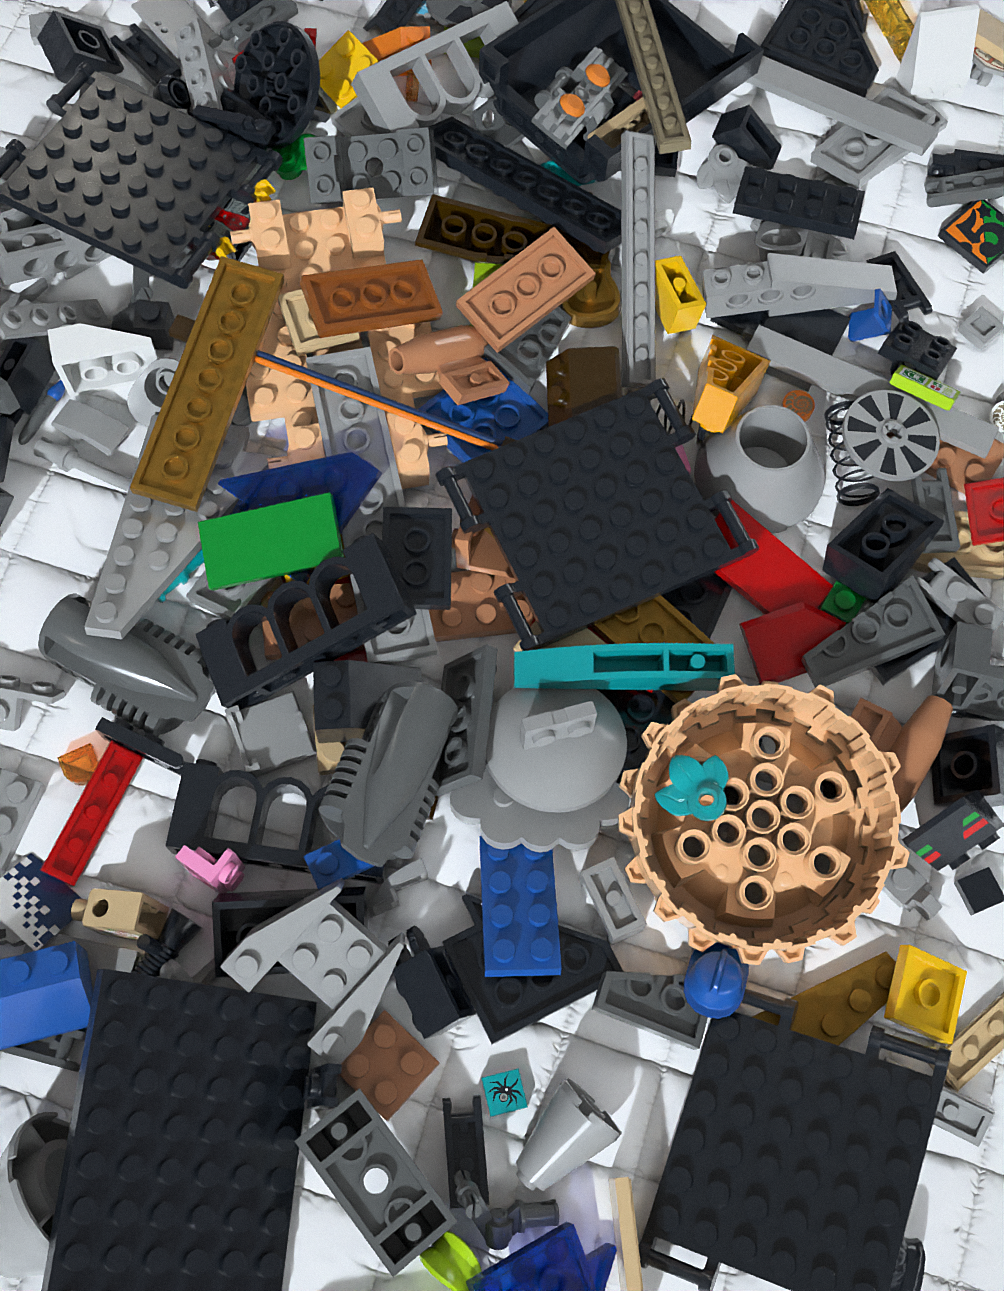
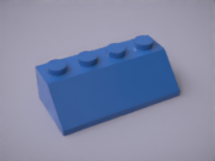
M76 941L0 960V1050L83 1029L88 1026L93 998L88 952Z

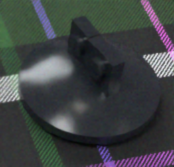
M283 21L272 22L260 30H255L251 34L250 41L247 43L243 53L236 58L234 91L276 121V133L268 141L267 149H282L296 141L310 121L316 120L326 123L332 113L319 95V59L315 46L308 34L300 27Z

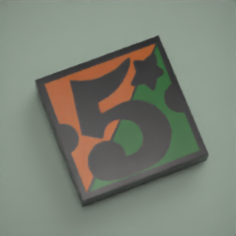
M985 199L974 201L940 230L938 237L984 274L1004 257V214Z

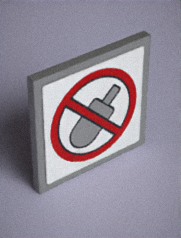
M974 46L972 61L977 66L972 70L970 78L978 80L977 85L987 87L992 80L993 74L1004 77V64Z

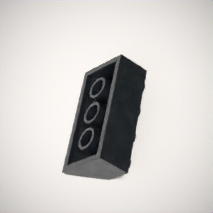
M366 886L343 887L334 900L368 929ZM299 889L219 893L212 901L215 977H231L220 966L227 955L253 927L319 890ZM277 961L265 975L292 973Z

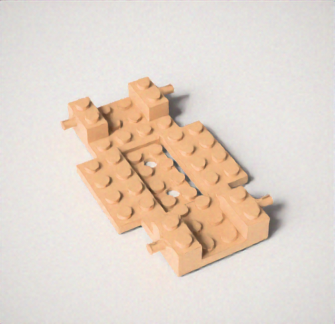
M373 187L342 191L343 207L283 215L280 199L248 203L251 218L249 229L230 231L232 245L246 242L252 243L257 253L259 267L284 274V284L279 294L281 295L301 289L300 280L302 275L386 264L382 233L383 224L401 223L400 209L381 212L380 207L376 203ZM277 300L259 350L307 368V355L297 357ZM430 322L366 331L381 396L415 408L413 398L437 395L443 390V387L438 383V372L397 375L391 370L388 363V354L392 348L419 335L432 332ZM359 332L358 340L312 352V355L319 356L363 348L361 332ZM254 362L246 382L252 422L284 418L289 443L287 456L267 458L269 472L290 469V473L295 479L297 495L325 494L329 492L333 494L311 383ZM385 411L402 489L429 485L428 448L447 446L446 433L440 432L426 435L421 424Z

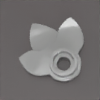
M724 144L717 145L710 151L708 161L698 169L696 175L698 188L707 189L713 186L718 195L726 203H730L738 193L745 166H752L747 161L739 159L732 147ZM719 155L726 157L728 162L721 161Z

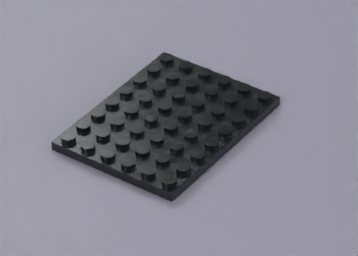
M97 969L41 1291H282L299 1147L294 1141L301 1136L305 1106V1099H302L304 1077L309 1073L312 1049L307 1045V1042L314 1029L317 1002L110 969Z

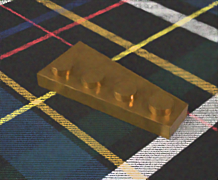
M885 951L791 997L790 999L799 1002L792 1031L839 1046L887 1003L896 961ZM765 1010L752 1017L778 1026L781 1015Z

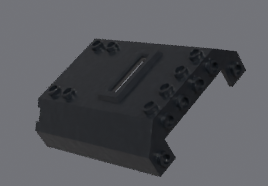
M555 0L482 47L479 51V75L484 84L490 83L497 98L493 101L497 113L579 184H587L591 180L604 182L620 171L621 144L612 149L596 134L585 141L583 138L587 132L585 126L571 144L564 149L531 122L540 110L536 106L534 99L540 91L545 90L552 83L556 72L561 67H568L574 72L579 63L587 57L595 46L598 49H602L603 53L609 58L611 57L614 60L613 62L619 67H623L625 72L628 73L624 80L637 91H641L615 0ZM648 0L686 123L758 73L764 49L743 32L737 37L733 53L668 0ZM620 86L611 94L614 106L607 120L612 119L626 109L627 106L636 102ZM651 123L638 131L639 133L654 135Z

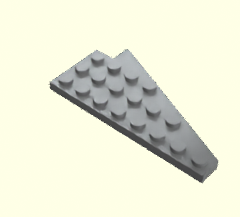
M152 415L131 483L158 415ZM230 425L198 512L134 494L129 486L84 626L87 635L123 639L202 549L198 522L231 515L269 472L267 458H273V455L245 452L250 436L249 427Z

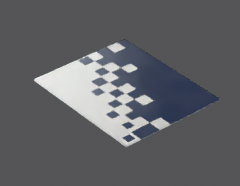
M30 853L0 878V920L31 949L36 951L73 920L71 917L72 905L76 899L82 898L63 881L40 871L43 863Z

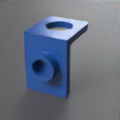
M881 288L875 289L874 308L852 312L849 315L851 320L849 322L848 338L851 342L891 333L892 306Z

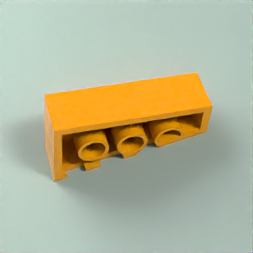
M712 335L698 370L692 420L699 422L700 426L707 431L723 434L756 395L770 360Z

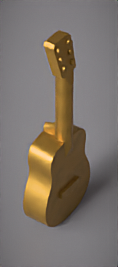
M609 258L605 269H592L596 273L594 279L562 303L563 310L572 317L571 325L581 328H596L608 325L618 317L620 311V292L611 277V262Z

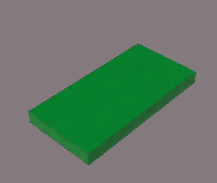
M330 492L198 522L208 587L212 591L315 569L326 559L344 557L334 498Z

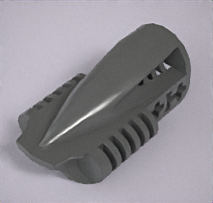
M77 593L65 596L54 606L41 628L38 640L39 650L53 665L93 687L90 699L94 704L101 705L103 709L112 711V714L117 717H122L128 723L133 722V726L157 737L176 729L184 721L193 722L207 707L215 687L209 680V671L199 647L196 648L194 644L185 642V639L175 636L174 633L168 630L165 631L158 624L154 625V622L148 619H143L137 626H133L123 639L87 635L84 626L91 608V601Z
M401 681L394 684L378 700L362 738L348 739L345 745V750L335 769L336 773L333 774L330 780L331 784L327 787L326 796L323 797L318 810L328 830L334 836L340 838L342 848L358 860L382 867L387 860L398 858L410 859L415 854L418 846L417 842L422 835L421 830L426 825V819L431 811L430 808L433 806L435 796L439 790V785L432 779L451 726L458 716L457 705L442 690L417 681Z

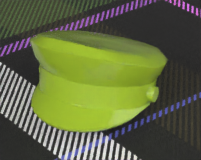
M445 1232L431 1244V1247H428L419 1255V1259L425 1268L452 1291H475L477 1288L480 1289L484 1283L482 1269L477 1257L470 1247L453 1232Z

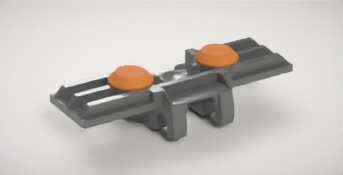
M595 46L587 57L579 63L574 72L568 67H561L556 72L552 83L535 96V104L540 110L531 122L564 149L571 144L585 126L587 132L583 138L586 141L588 135L610 116L614 106L611 94L628 73L625 72L623 67H619L613 62L614 60L611 57L606 56L602 49H598Z

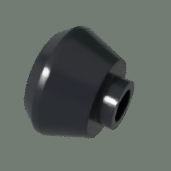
M172 74L164 75L153 91V98L173 108L187 109L189 112L191 101L187 84L181 78Z

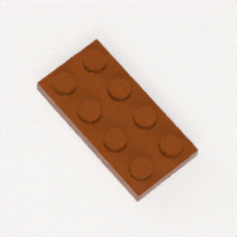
M423 259L301 276L300 286L319 338L440 320L443 314Z

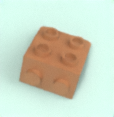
M472 495L468 505L473 515H480L482 513ZM461 527L459 529L454 528L452 532V548L455 549L456 568L514 578L496 540L489 533L482 529L475 533L469 532L464 534Z

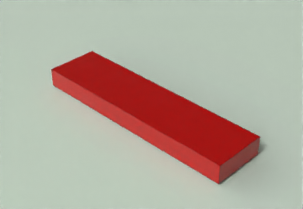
M112 740L109 742L42 864L40 871L71 886H75L143 757Z

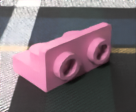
M184 845L175 856L190 874L218 894L227 893L228 891L233 892L244 878L243 871L245 866L236 853L229 848L217 862H215L216 859L200 847L194 852Z

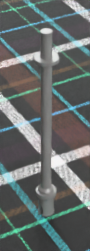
M43 436L36 441L33 449L34 455L57 464L60 470L68 472L72 469H77L128 492L131 483L130 478L79 457L77 448L70 445L62 446Z

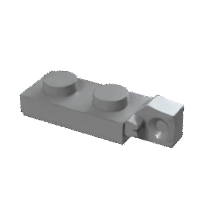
M907 862V866L904 868L889 871L883 883L885 886L882 891L899 908L903 906L909 912L915 908L926 920L933 918L943 906L929 893L933 888L909 862Z

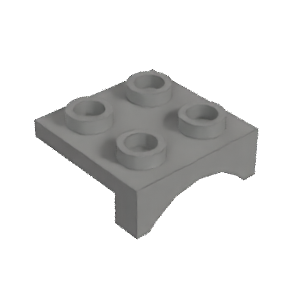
M294 690L241 710L238 705L225 709L245 771L251 773L254 777L257 778L317 756Z

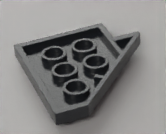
M788 0L760 46L764 49L763 56L864 98L873 85L879 71L845 0Z
M467 894L462 896V901L474 926L442 941L491 1045L597 992L602 973L606 971L624 972L608 941L558 925L562 966L561 975L485 977L482 901Z

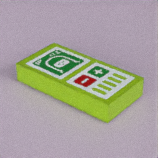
M902 364L894 372L889 382L891 385L947 411H950L961 393Z

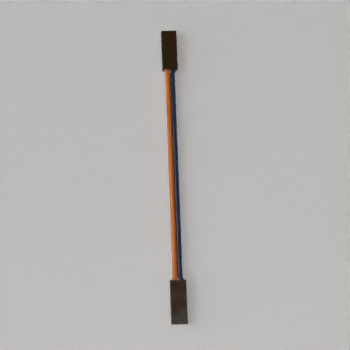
M177 314L168 331L169 335L187 342L196 320ZM260 350L257 351L254 362L491 451L499 448L498 446L502 447L516 441L505 436L504 440L493 438Z

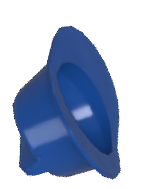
M714 943L704 952L694 949L684 979L683 991L687 1003L695 1012L715 1019L730 1016L739 1008L743 1000L749 975V964L741 963L737 950L728 948L729 946L720 943Z

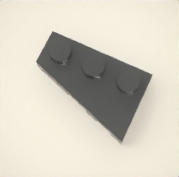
M558 306L497 353L488 344L484 347L483 356L492 361L500 371L529 395L543 372L546 362L550 360L568 329L572 317Z
M606 971L601 975L592 1006L594 1011L692 1050L700 1049L708 1017L695 1012L687 1003L683 992L686 975L668 976L651 975L650 973Z

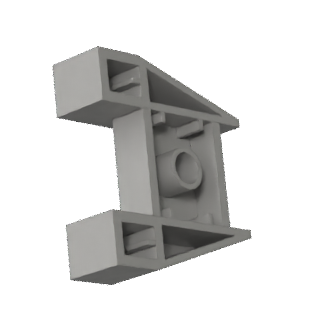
M342 878L253 927L227 955L220 966L246 991L250 992L272 966L279 961L331 1008L311 1032L307 1045L327 1063L341 1064L361 1043L404 947L406 937L401 932L387 947L334 900L345 884Z

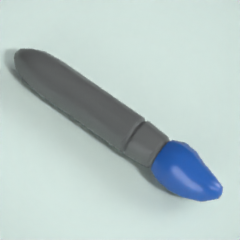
M62 380L48 389L47 396L44 397L21 430L18 438L20 445H25L34 437L55 403L62 398L65 392Z

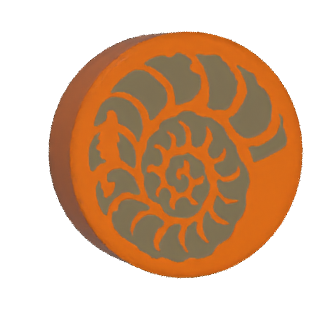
M793 390L785 395L781 406L795 412L806 422L814 411L815 402L809 393L802 390Z

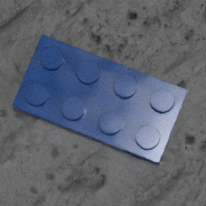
M479 836L485 977L561 975L562 966L553 850L541 853L534 852L526 848L522 843L514 848L502 850L490 846L482 836Z

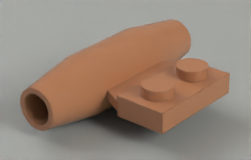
M460 325L419 335L392 348L388 354L389 366L397 375L438 372V383L457 405L504 393L510 384L492 361H486L482 358L484 357V347L489 343L473 325Z
M927 696L903 727L893 716L892 712L863 698H860L851 714V717L870 735L869 738L878 751L895 753L901 767L893 775L892 781L895 793L899 797L901 813L917 794L942 747L953 707L948 701L938 696Z

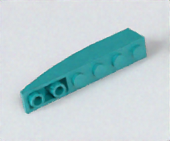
M624 643L514 652V688L717 691L721 677L735 674L733 644Z

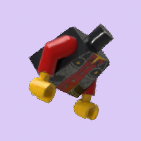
M266 179L259 181L255 185L254 194L257 198L253 203L271 201L269 195L276 192ZM231 198L205 232H213L221 240L220 247L217 248L216 252H211L206 260H220L221 256L237 261L242 260L252 243L246 242L232 245L230 231L249 229L251 218L247 204Z

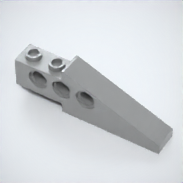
M46 223L0 233V277L5 286L60 272L63 273L67 280L112 256Z
M768 253L767 261L706 269L703 270L702 294L706 302V318L768 310V315L771 317L874 303L875 289L881 288L888 301L896 300L897 295L893 270L890 265Z

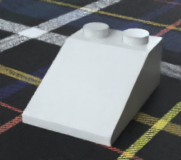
M978 4L919 13L895 78L902 95L919 104L961 98L971 73L980 11Z
M81 323L62 325L59 328L47 330L53 365L70 397L133 385L148 365L159 359L150 337Z

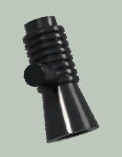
M172 908L158 939H154L147 934H143L138 938L137 947L146 953L132 973L155 977L160 976L162 965L166 962L168 963L171 959L176 961V958L179 957V952L203 928Z

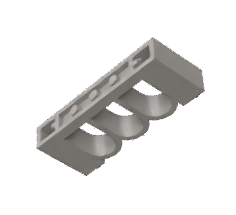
M505 1L357 72L351 86L378 134L396 133L397 130L429 127L437 121L442 113L449 115L462 113L476 96L481 98L494 97L495 94L490 83H483L463 44L480 36L484 45H487L518 25L519 22L508 2ZM446 52L464 84L466 97L457 98L448 94L438 80L429 60ZM412 69L430 101L432 114L421 115L414 112L407 104L393 77Z

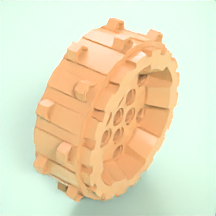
M736 674L720 678L716 694L705 699L703 697L694 703L684 698L673 705L671 708L673 722L670 725L651 722L641 737L648 748V752L645 755L646 759L639 769L624 771L619 787L631 798L630 809L618 815V831L628 835L635 856L624 868V871L630 883L647 884L655 896L656 904L653 912L663 922L676 919L688 928V946L704 952L714 943H720L729 946L728 948L736 949L741 963L760 965L767 952L773 949L784 963H791L803 959L805 947L816 944V941L826 937L840 946H844L857 937L855 918L861 913L871 914L880 902L878 896L885 886L883 883L889 871L907 866L910 852L898 840L901 812L899 797L895 793L892 781L893 775L901 765L894 752L878 751L870 740V735L850 715L847 716L835 707L834 691L818 685L809 693H804L792 689L793 687L779 685L778 682L763 681L758 686H747ZM760 737H769L774 741L776 746L774 754L764 753L760 749ZM716 755L727 767L729 780L725 787L734 788L738 792L739 801L737 805L727 804L724 813L719 818L712 821H702L693 816V814L686 816L670 814L657 802L655 793L672 784L669 775V764L673 756H690L702 765L708 758ZM757 773H765L770 776L772 780L770 791L761 790L756 785L755 777ZM822 781H829L835 786L836 796L834 799H828L822 795L820 791ZM705 795L701 798L700 804L709 806L713 803L714 798L710 795ZM788 795H796L802 801L803 807L799 814L792 813L787 808L786 798ZM754 809H761L767 813L769 824L766 828L757 827L753 823L752 813ZM726 823L734 828L736 835L733 842L727 843L719 838L717 830L720 824ZM786 831L793 832L798 836L799 847L796 851H790L784 846L783 835ZM686 838H695L700 842L702 850L699 857H690L684 852L683 842ZM751 846H758L764 850L766 859L762 866L754 865L750 861L748 852ZM817 854L826 856L830 862V869L826 874L819 873L814 867V859ZM749 883L757 884L762 890V899L757 904L750 903L745 897V888Z

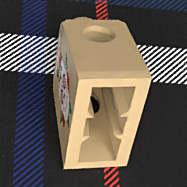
M93 888L89 893L88 900L76 899L74 901L71 917L74 921L83 922L84 927L101 935L138 940L141 935L147 934L154 939H158L167 920L169 907L142 892Z

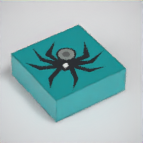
M519 1068L481 1078L490 1117L528 1108Z

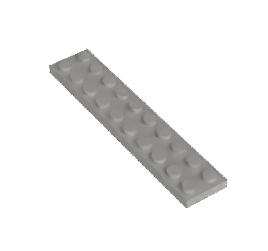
M370 347L306 358L308 369L381 395ZM311 383L344 549L352 545L353 541L358 537L374 533L382 540L383 507H406L385 411ZM350 574L357 612L360 614L367 610V607L353 574ZM415 609L416 615L364 643L367 661L370 663L391 664L437 655L438 650L429 610Z

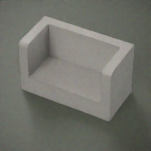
M614 857L580 872L578 881L581 887H586L609 934L607 941L610 946L644 930L647 923Z

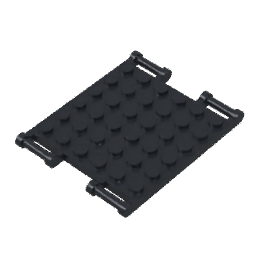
M81 62L75 69L76 74L58 94H52L46 101L49 110L62 118L33 151L27 149L17 139H12L5 146L6 151L0 157V178L16 160L21 162V164L0 185V202L179 288L187 289L193 282V275L211 252H216L217 248L221 245L220 238L213 232H205L231 198L247 205L248 203H253L257 198L254 194L255 185L261 180H267L273 171H277L284 162L283 158L277 151L269 150L267 152L95 71L87 62ZM85 83L90 85L73 106L68 104L69 100ZM257 164L261 165L247 184L241 185ZM193 246H198L182 268H177Z
M665 378L656 379L644 388L454 467H444L436 473L435 476L440 486L445 487L462 521L460 527L463 533H475L489 527L516 580L514 583H507L498 587L493 593L498 603H503L521 639L519 645L522 651L546 647L747 558L760 549L756 540L750 539L731 505L732 497L728 490H721L710 498L703 500L675 447L692 440L696 433L692 426L687 425L668 392L670 387ZM657 398L675 430L674 433L667 435L649 402L650 400ZM465 479L482 514L473 515L457 483L458 480ZM719 510L738 547L734 549L729 547L711 512ZM523 594L542 632L541 634H533L515 597Z
M745 988L741 1003L781 1015L779 1025L777 1026L737 1012L719 1019L712 1018L649 1218L638 1245L641 1267L646 1269L648 1266H651L698 1286V1291H713L721 1263L789 1291H890L952 1050L940 1047L937 1050L887 1034L884 1028L873 1025L866 1053L862 1054L792 1031L798 1010V1001L786 998L784 1001ZM883 1048L935 1065L933 1075L930 1076L878 1059L880 1050ZM657 1239H662L707 1257L704 1269L654 1250Z

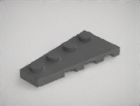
M912 575L895 590L890 591L879 599L868 610L853 618L841 630H837L803 655L801 661L814 687L816 688L818 685L826 687L942 639L945 633Z

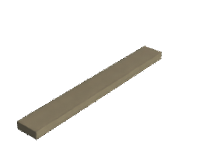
M615 0L659 154L691 150L692 140L649 1Z

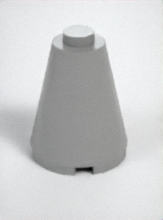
M569 1078L565 1079L558 1086L516 1160V1165L519 1168V1171L516 1173L517 1177L532 1191L536 1187L542 1191L546 1190L616 1142L622 1134L621 1129L605 1110L602 1112L594 1104L595 1100Z

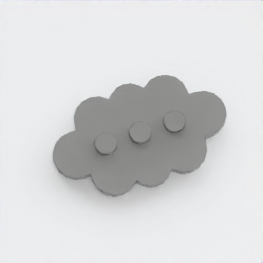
M487 765L482 780L454 790L450 794V808L454 816L463 823L480 824L481 836L490 846L505 850L514 848L522 843L531 851L539 853L547 852L557 844L575 851L587 849L597 840L600 826L617 824L618 815L628 810L629 805L628 795L616 782L602 798L584 808L559 813L535 810L520 804L508 796L494 781Z

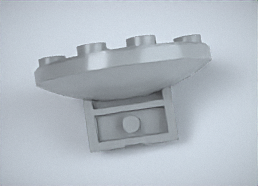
M512 688L497 701L491 710L489 722L490 735L487 740L485 757L486 765L497 785L520 804L545 812L559 813L578 810L602 798L619 778L627 752L626 731L616 708L598 690Z

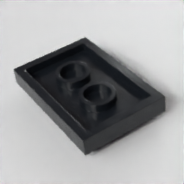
M383 507L382 541L389 548L415 609L451 610L452 508Z

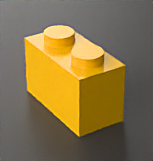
M680 255L655 260V310L667 334L696 329L706 302L683 258Z

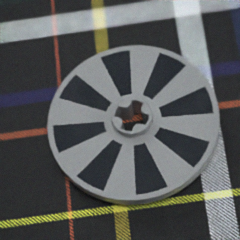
M875 390L860 396L849 407L842 423L844 445L851 458L864 471L883 480L907 481L920 476L932 465L939 451V432L933 417L917 400L901 392ZM892 432L895 434V437L890 439L886 434Z

